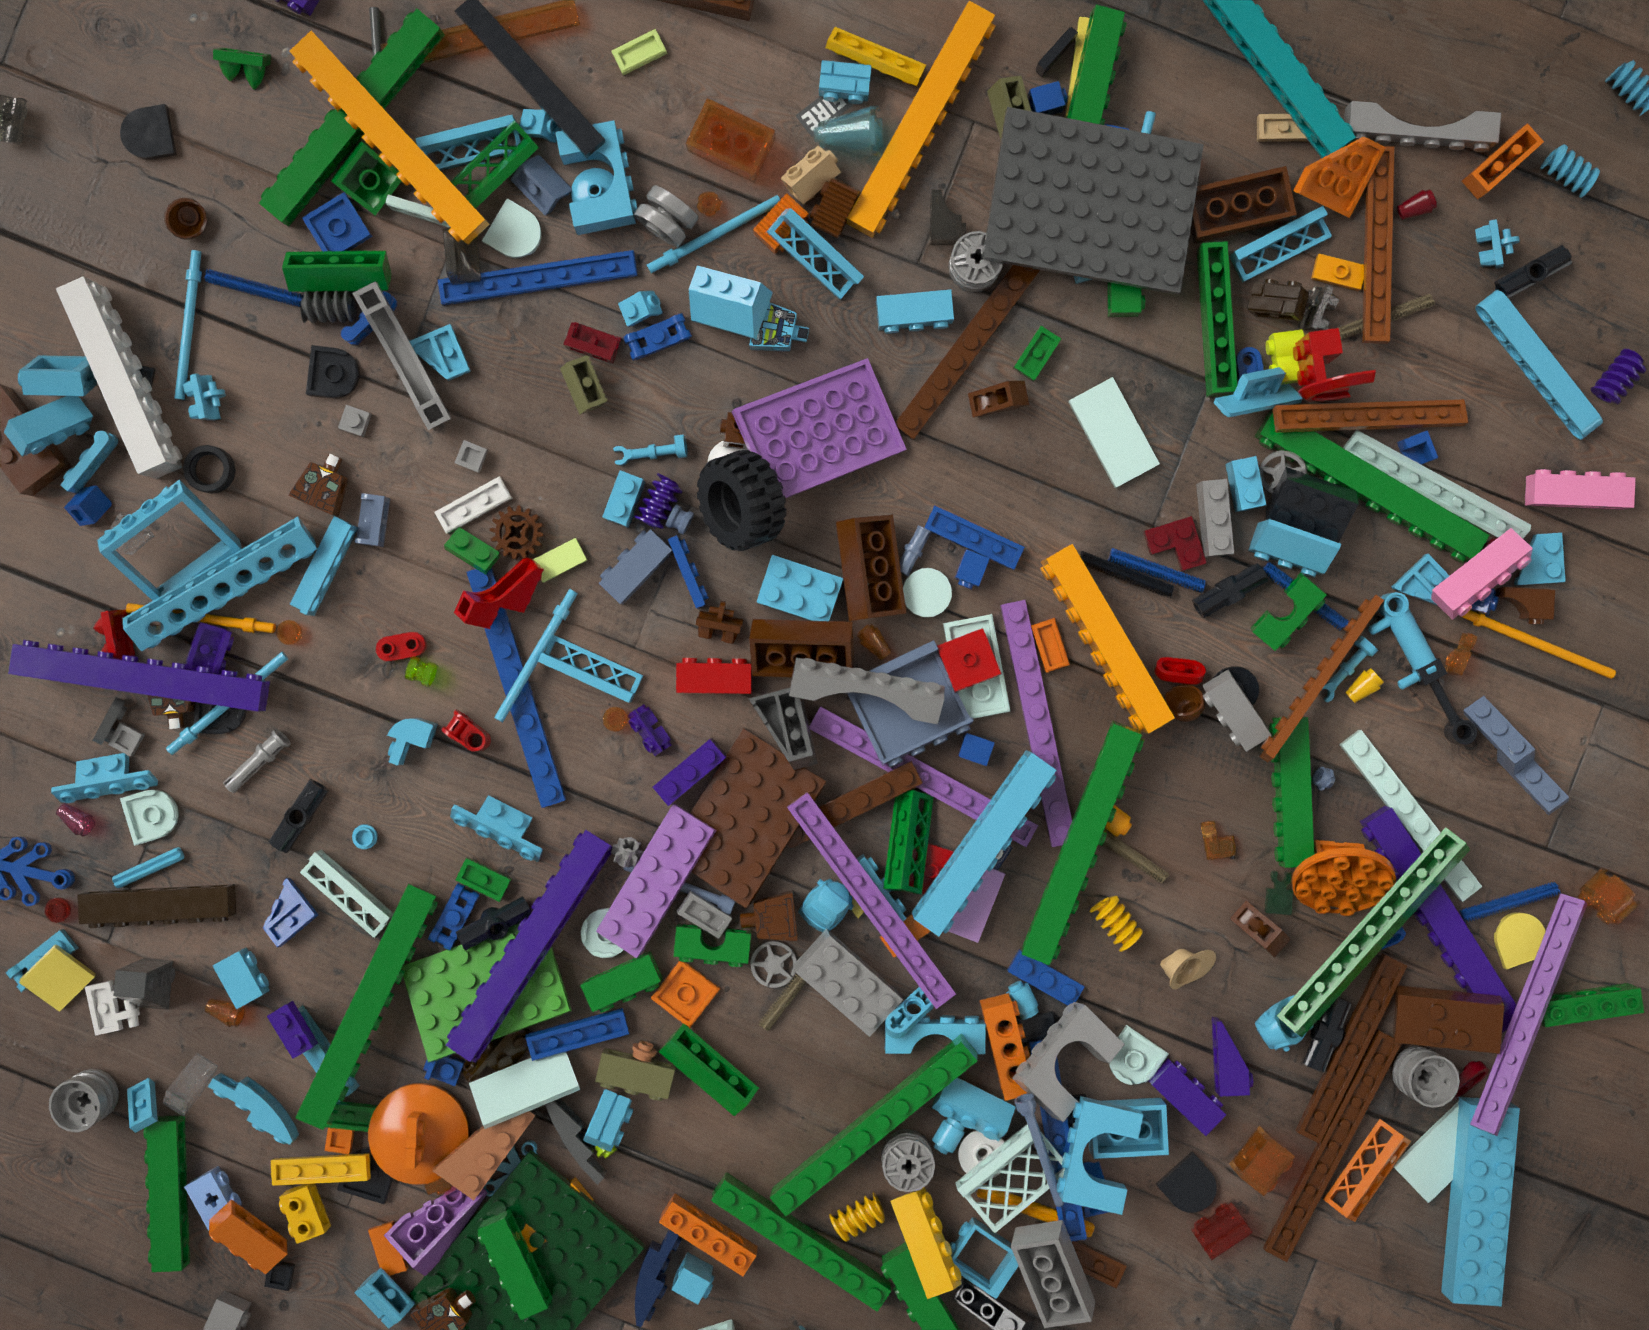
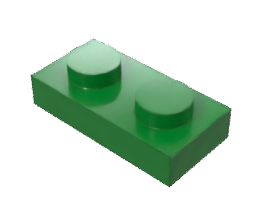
M1040 326L1013 369L1034 382L1061 341V338Z
M460 527L444 544L446 551L485 575L500 558L499 551Z
M469 857L465 859L455 881L498 902L502 900L512 878Z
M337 1101L334 1110L338 1111L332 1125L326 1124L325 1127L368 1132L371 1117L378 1105Z

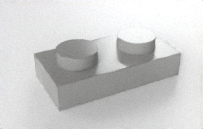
M691 890L677 910L680 916L718 939L732 920L731 915L722 912L717 906Z

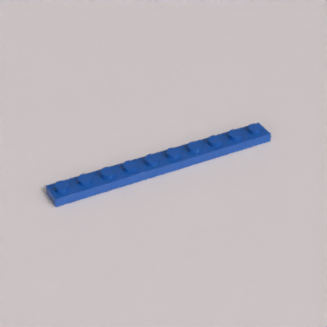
M493 568L486 575L477 569L466 572L472 592L487 590L497 582ZM500 607L490 629H484L505 695L507 696L524 665L506 609ZM527 680L510 711L541 808L565 801L566 797L536 702Z

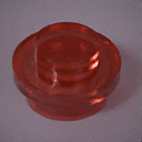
M57 897L47 902L45 915L50 921L59 923L65 921L70 916L71 906L64 898Z

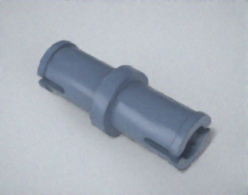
M918 525L909 544H906L903 548L905 552L899 562L901 574L909 576L917 558H921L923 554L921 551L932 533L924 527Z

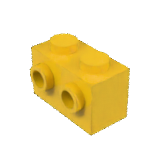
M315 1183L301 1184L286 1190L279 1197L280 1210L283 1214H286L289 1222V1234L292 1238H295L297 1244L325 1234L331 1227Z

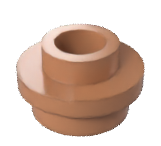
M639 1041V1043H634L632 1046L633 1057L644 1062H650L652 1057L656 1056L657 1051L653 1048L654 1045L647 1041Z

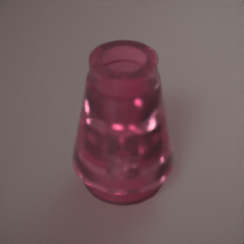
M67 803L62 804L56 811V815L59 816L74 835L84 837L95 826L96 822L91 814Z

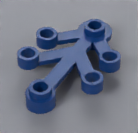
M22 836L12 838L9 845L0 849L1 900H9L16 895L15 887L8 884L2 871L9 872L23 893L22 902L26 906L36 905L40 901V894L32 888L26 877L52 882L55 888L61 890L69 888L74 884L75 875L69 869L52 872L28 866L37 859L50 855L52 848L47 842L37 843L31 852L14 862L5 861L4 859L14 852L23 851L27 848V840ZM16 840H19L21 842L20 848L16 847ZM41 845L46 849L44 854H41L39 851ZM59 875L64 878L63 884L58 882ZM5 888H7L10 891V895L8 897L4 894ZM29 894L34 896L33 902L28 900Z

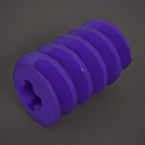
M1622 349L1620 355L1614 359V363L1608 366V371H1605L1601 378L1596 381L1595 386L1591 387V392L1605 402L1620 404L1621 399L1617 395L1626 397L1627 391L1624 387L1632 389L1634 384L1630 380H1640V376L1636 372L1641 374L1646 372L1645 366L1642 365L1644 362L1643 358L1633 350Z
M657 473L661 481H652L656 490H647V493L652 498H643L642 501L647 507H638V511L642 516L634 515L633 517L653 528L663 529L664 526L659 520H668L669 517L664 511L673 510L669 502H678V499L673 494H682L683 491L676 482Z

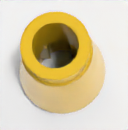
M1370 668L1367 671L1364 670L1345 693L1356 703L1381 689L1380 686L1384 682Z

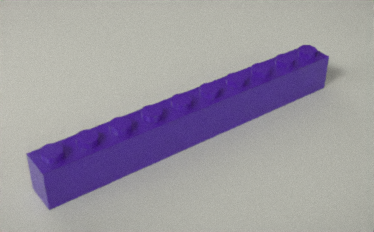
M23 640V644L12 645L8 674L251 711H266L270 681L262 680V675L247 673L245 678L237 676L238 672L231 670H222L221 674L212 673L213 668L197 666V670L187 669L188 664L172 662V666L163 665V660L147 658V663L139 662L137 656L122 655V659L113 658L114 653L98 651L97 655L88 654L89 649L73 647L72 651H65L63 645L48 644V647L45 648L39 647V642Z
M1383 806L1360 821L1363 826L1361 831L1364 837L1369 842L1372 841L1377 848L1374 852L1381 854L1391 862L1395 870L1397 882L1418 859L1421 853L1393 808ZM1439 884L1416 910L1414 916L1430 932L1427 934L1429 940L1435 947L1438 946L1443 953L1440 955L1441 959L1447 967H1452L1456 974L1453 977L1462 989L1465 988L1469 993L1499 995L1502 997L1504 1003L1503 1033L1508 1029L1517 1005L1443 887Z
M585 830L583 834L580 833L573 842L575 847L570 854H566L559 864L561 868L556 876L552 875L546 883L545 888L547 890L543 896H539L533 903L531 908L533 911L529 918L522 920L518 927L519 933L514 940L511 939L505 946V954L501 961H496L489 972L491 976L486 983L483 982L477 989L475 1001L472 1005H467L462 1012V1021L449 1032L447 1036L449 1041L445 1046L469 1062L478 1061L612 854L613 847L589 831Z

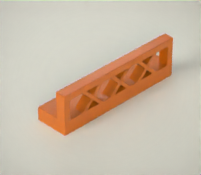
M1379 1119L1323 1200L1346 1218L1355 1222L1409 1146L1411 1140ZM1384 1127L1393 1136L1388 1143L1379 1144L1377 1135ZM1375 1150L1376 1160L1373 1164L1365 1165L1363 1155L1366 1151ZM1361 1170L1362 1180L1360 1183L1350 1185L1349 1175L1351 1172ZM1346 1190L1348 1200L1341 1207L1333 1201V1198L1338 1191Z

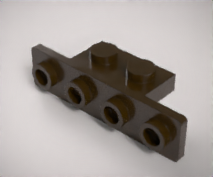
M525 1028L490 1041L477 1062H469L468 1060L465 1062L462 1072L466 1081L469 1083L473 1082L486 1066L500 1071L516 1064L528 1049L526 1034L533 1032Z

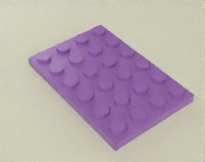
M868 358L732 410L747 449L761 455V459H766L770 463V468L776 471L777 479L782 483V493L786 498L907 450Z

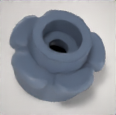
M1318 768L1312 777V783L1320 791H1323L1325 788H1331L1335 782L1334 771L1329 768Z

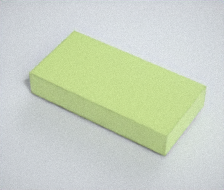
M656 29L611 51L623 76L667 54Z
M577 538L533 559L544 568L541 577L543 583L588 561Z

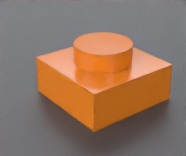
M328 1128L324 1151L350 1154L352 1152L355 1130Z

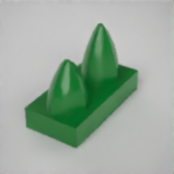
M221 47L213 49V60H219L220 69L228 81L233 80L237 76L240 66L243 64L246 79L252 89L255 90L263 80L265 66L271 65V54Z

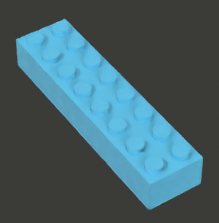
M1028 750L1023 753L913 909L912 915L914 920L938 937L942 932L946 934L954 923L952 918L957 911L961 913L968 904L967 896L971 891L976 892L983 882L981 877L986 870L990 872L997 863L996 855L1001 849L1003 851L1007 849L1013 839L1010 837L1013 831L1021 829L1027 820L1025 814L1030 808L1035 809L1042 799L1040 796L1042 790L1045 787L1048 789L1055 781L1056 776L1054 773L1057 771Z
M1459 1097L1454 1171L1450 1190L1441 1292L1452 1303L1502 1306L1520 1108L1510 1102L1498 1136H1495L1470 1125L1480 1098Z

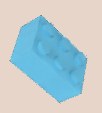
M772 555L757 603L810 621H829L843 578Z
M1161 1098L1104 1101L1139 1109L1144 1115L1138 1139L1111 1133L1100 1134L1089 1141V1151L1094 1159L1169 1155L1167 1108Z

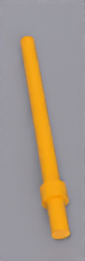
M128 603L126 612L132 613L145 605ZM174 609L172 612L178 614L183 611ZM205 614L204 618L200 620L211 625L239 628L243 632L255 633V631L274 633L276 629V624L260 622L256 618L249 617L239 619Z

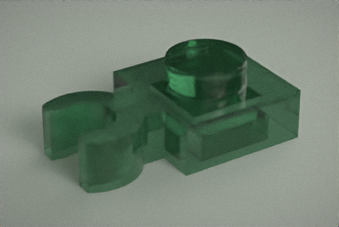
M1272 870L1270 878L1274 883V887H1266L1264 912L1291 915L1293 890L1286 889L1291 881V873L1285 871L1284 879L1279 881L1277 879L1278 872Z

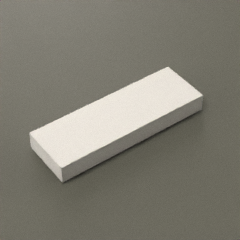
M499 476L434 513L445 533L449 534L457 530L458 527L468 524L513 498Z

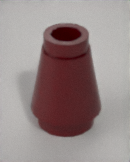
M1422 189L1401 203V205H1398L1397 212L1401 220L1432 213V209L1437 208V202L1430 189L1426 191Z

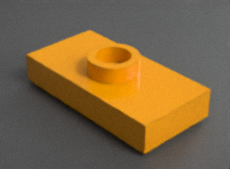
M1318 254L1311 279L1360 291L1364 280V265Z

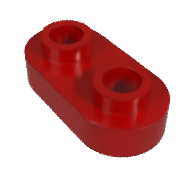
M418 632L386 636L377 642L376 654L384 661L417 657L425 652L427 642L425 637ZM412 639L416 642L414 649H411L408 645ZM387 644L392 647L391 652L388 654L384 651V647Z
M1172 657L1160 658L1154 670L1156 676L1163 681L1193 685L1201 683L1206 673L1204 665L1198 661Z

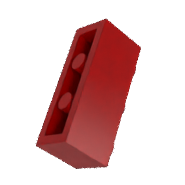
M682 658V663H676V693L751 694L752 665L747 664V659H732L731 664L722 663V658H707V663H697V658Z

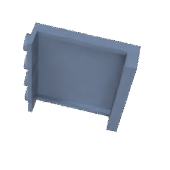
M934 640L870 670V672H882L891 676L909 677L917 681L934 682L938 685H943L944 703L938 724L913 720L904 710L883 698L864 693H847L882 767L887 764L890 768L903 762L902 757L911 754L912 757L926 751L924 747L931 743L934 746L940 745L948 740V735L956 732L957 736L970 730L969 725L974 721L972 717H969L958 693H955Z

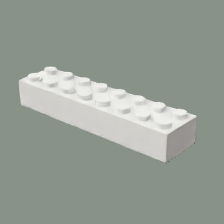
M84 276L56 288L137 473L157 479L182 468L183 466L180 461L182 455L177 446H173L170 439L172 432L169 426L163 423L160 416L162 414L160 405L156 400H153L149 393L152 391V387L149 381L142 377L139 370L142 368L141 362L131 351L130 346H132V342L120 326L122 319L119 313L111 306L110 301L112 297L108 289Z

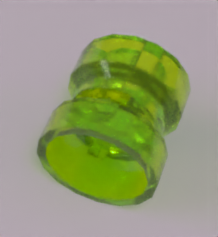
M413 656L408 663L405 679L412 682L415 680L420 681L421 685L430 687L436 676L438 665L433 662H422L421 658Z

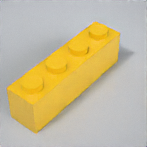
M925 1187L891 1200L890 1202L927 1299L949 1292L962 1284L961 1272L953 1262L951 1246L948 1241H945L942 1233V1223L939 1217L935 1215L932 1207V1197L926 1192Z

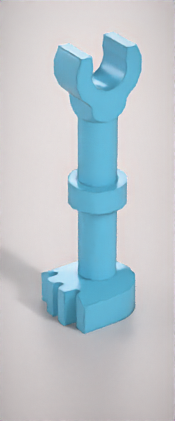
M685 435L674 436V444L656 446L651 444L647 448L626 449L622 446L613 448L615 452L621 451L624 453L622 460L615 461V464L620 466L627 464L629 460L650 457V459H657V456L676 454L678 458H686L688 456Z
M1359 636L1354 644L1359 650L1347 662H1343L1340 665L1341 669L1323 687V689L1328 691V695L1323 699L1325 702L1328 703L1334 698V691L1348 675L1351 676L1355 672L1354 668L1366 656L1372 657L1378 651L1365 637Z

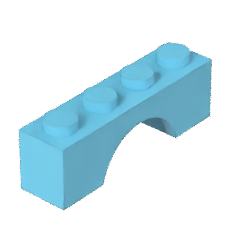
M925 1015L901 1038H892L885 1031V1054H911L914 1045L921 1038L931 1034L944 1035L952 1041L962 1034L977 1051V1054H985L986 1024L984 1020H980L979 1016L971 1015L965 1016V1019H955V1016L943 1015L940 1016V1019H930V1016ZM902 1020L897 1024L892 1022V1028L899 1027L901 1029Z

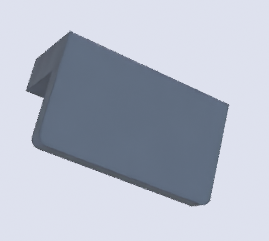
M540 155L521 164L511 179L545 216L553 211L559 199L572 192V188Z

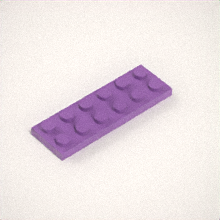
M673 804L596 932L635 958H639L715 834L716 829L680 806Z

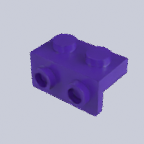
M199 621L185 663L188 664L187 669L197 670V666L213 668L212 673L221 674L226 666V660H223L226 650H231L234 637L231 636L232 632L229 629Z
M293 1001L267 1016L292 1059L319 1044Z

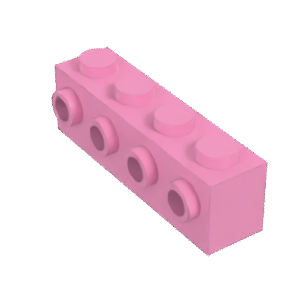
M1535 470V474L1526 476L1525 506L1619 510L1634 508L1635 478L1626 477V473H1610L1609 477L1601 476V472H1585L1584 476L1576 475V471H1560V475L1551 474V470Z
M1510 528L1432 589L1431 599L1452 620L1458 615L1463 616L1469 612L1474 602L1478 599L1482 601L1487 598L1492 592L1491 589L1497 584L1503 585L1511 578V573L1516 569H1524L1532 560L1533 548Z

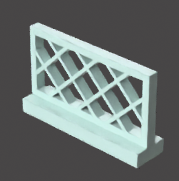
M1027 1124L955 1182L960 1194L968 1200L994 1233L1049 1189L1044 1171L1043 1173L1029 1171L1030 1158L1039 1159L1038 1154H1031V1145L1034 1142ZM1041 1132L1047 1152L1050 1150L1054 1155L1049 1156L1050 1160L1059 1161L1062 1165L1063 1157ZM1016 1157L1026 1158L1025 1171L1011 1170L1012 1161ZM1062 1168L1055 1174L1057 1181L1059 1177L1063 1178L1065 1168ZM997 1173L1007 1174L1006 1187L993 1186V1176ZM1011 1174L1025 1176L1023 1188L1010 1187ZM1028 1176L1042 1177L1041 1187L1037 1190L1027 1189ZM977 1189L988 1190L987 1203L976 1202L971 1194ZM991 1190L1005 1191L1004 1204L990 1203ZM1009 1192L1023 1193L1022 1202L1017 1206L1008 1205ZM981 1207H986V1213ZM989 1209H1004L1003 1218L994 1224L989 1218Z

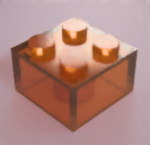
M1258 1126L1229 1165L1242 1180L1265 1196L1267 1192H1271L1276 1187L1277 1179L1280 1175L1291 1168L1295 1156L1279 1140L1261 1126Z

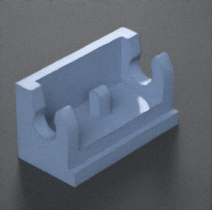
M361 493L362 502L355 543L384 547L390 498Z

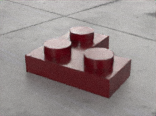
M1192 516L1143 531L1150 555L1174 548L1181 571L1206 564Z

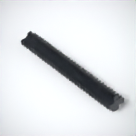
M1084 551L1080 553L1084 564H1087L1086 567L1089 565V568L1092 566V569L1095 567V570L1098 568V571L1110 573L1109 576L1112 574V577L1115 575V578L1118 576V579L1121 577V580L1124 578V581L1133 582L1132 585L1136 583L1135 586L1138 584V587L1141 585V588L1143 586L1144 589L1147 587V590L1150 588V591L1153 590L1152 592H1159L1158 595L1162 593L1161 596L1164 594V597L1167 595V598L1172 596L1174 585L1156 580V578L1154 579L1150 576L1148 577V575L1130 570V568L1128 569L1122 565L1104 560V558H1099L1096 555Z

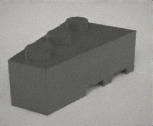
M790 688L750 698L749 700L794 770L818 764L802 698L789 696Z
M143 958L116 970L113 996L124 1001H130L129 1003L137 1004L141 1008L169 1010L171 983L175 979L173 961Z

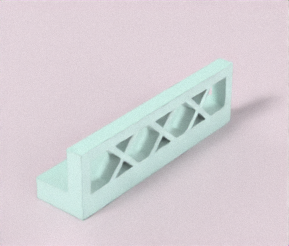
M323 850L314 852L308 859L310 862L300 873L375 938L390 922L394 913ZM315 865L325 874V878H316L309 872L310 869ZM330 881L336 883L344 891V894L335 895L331 891ZM349 897L362 906V910L353 911L349 907ZM367 913H370L380 922L376 929L368 924Z

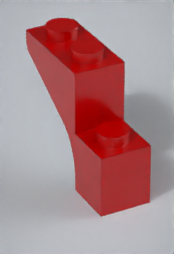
M523 558L489 589L481 592L463 590L454 613L465 624L490 629L500 607L524 613L538 582L541 580L544 568L532 558Z

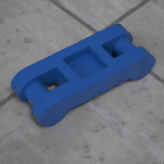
M384 291L383 294L394 311L397 307V300L391 294ZM363 312L359 315V320L352 327L346 326L341 330V337L351 345H358L373 331Z
M683 313L625 335L623 338L626 345L629 344L631 349V359L633 361L692 338L690 330H687L684 322L686 320ZM675 327L677 334L670 336L668 329ZM645 339L648 346L640 348L638 341Z
M460 883L455 886L448 903L428 938L433 943L437 941L443 944V948L449 951L458 939L456 931L464 928L480 897L479 893L475 891L471 893L464 889L465 886ZM459 898L467 901L465 907L457 903ZM444 927L452 930L450 936L441 933Z

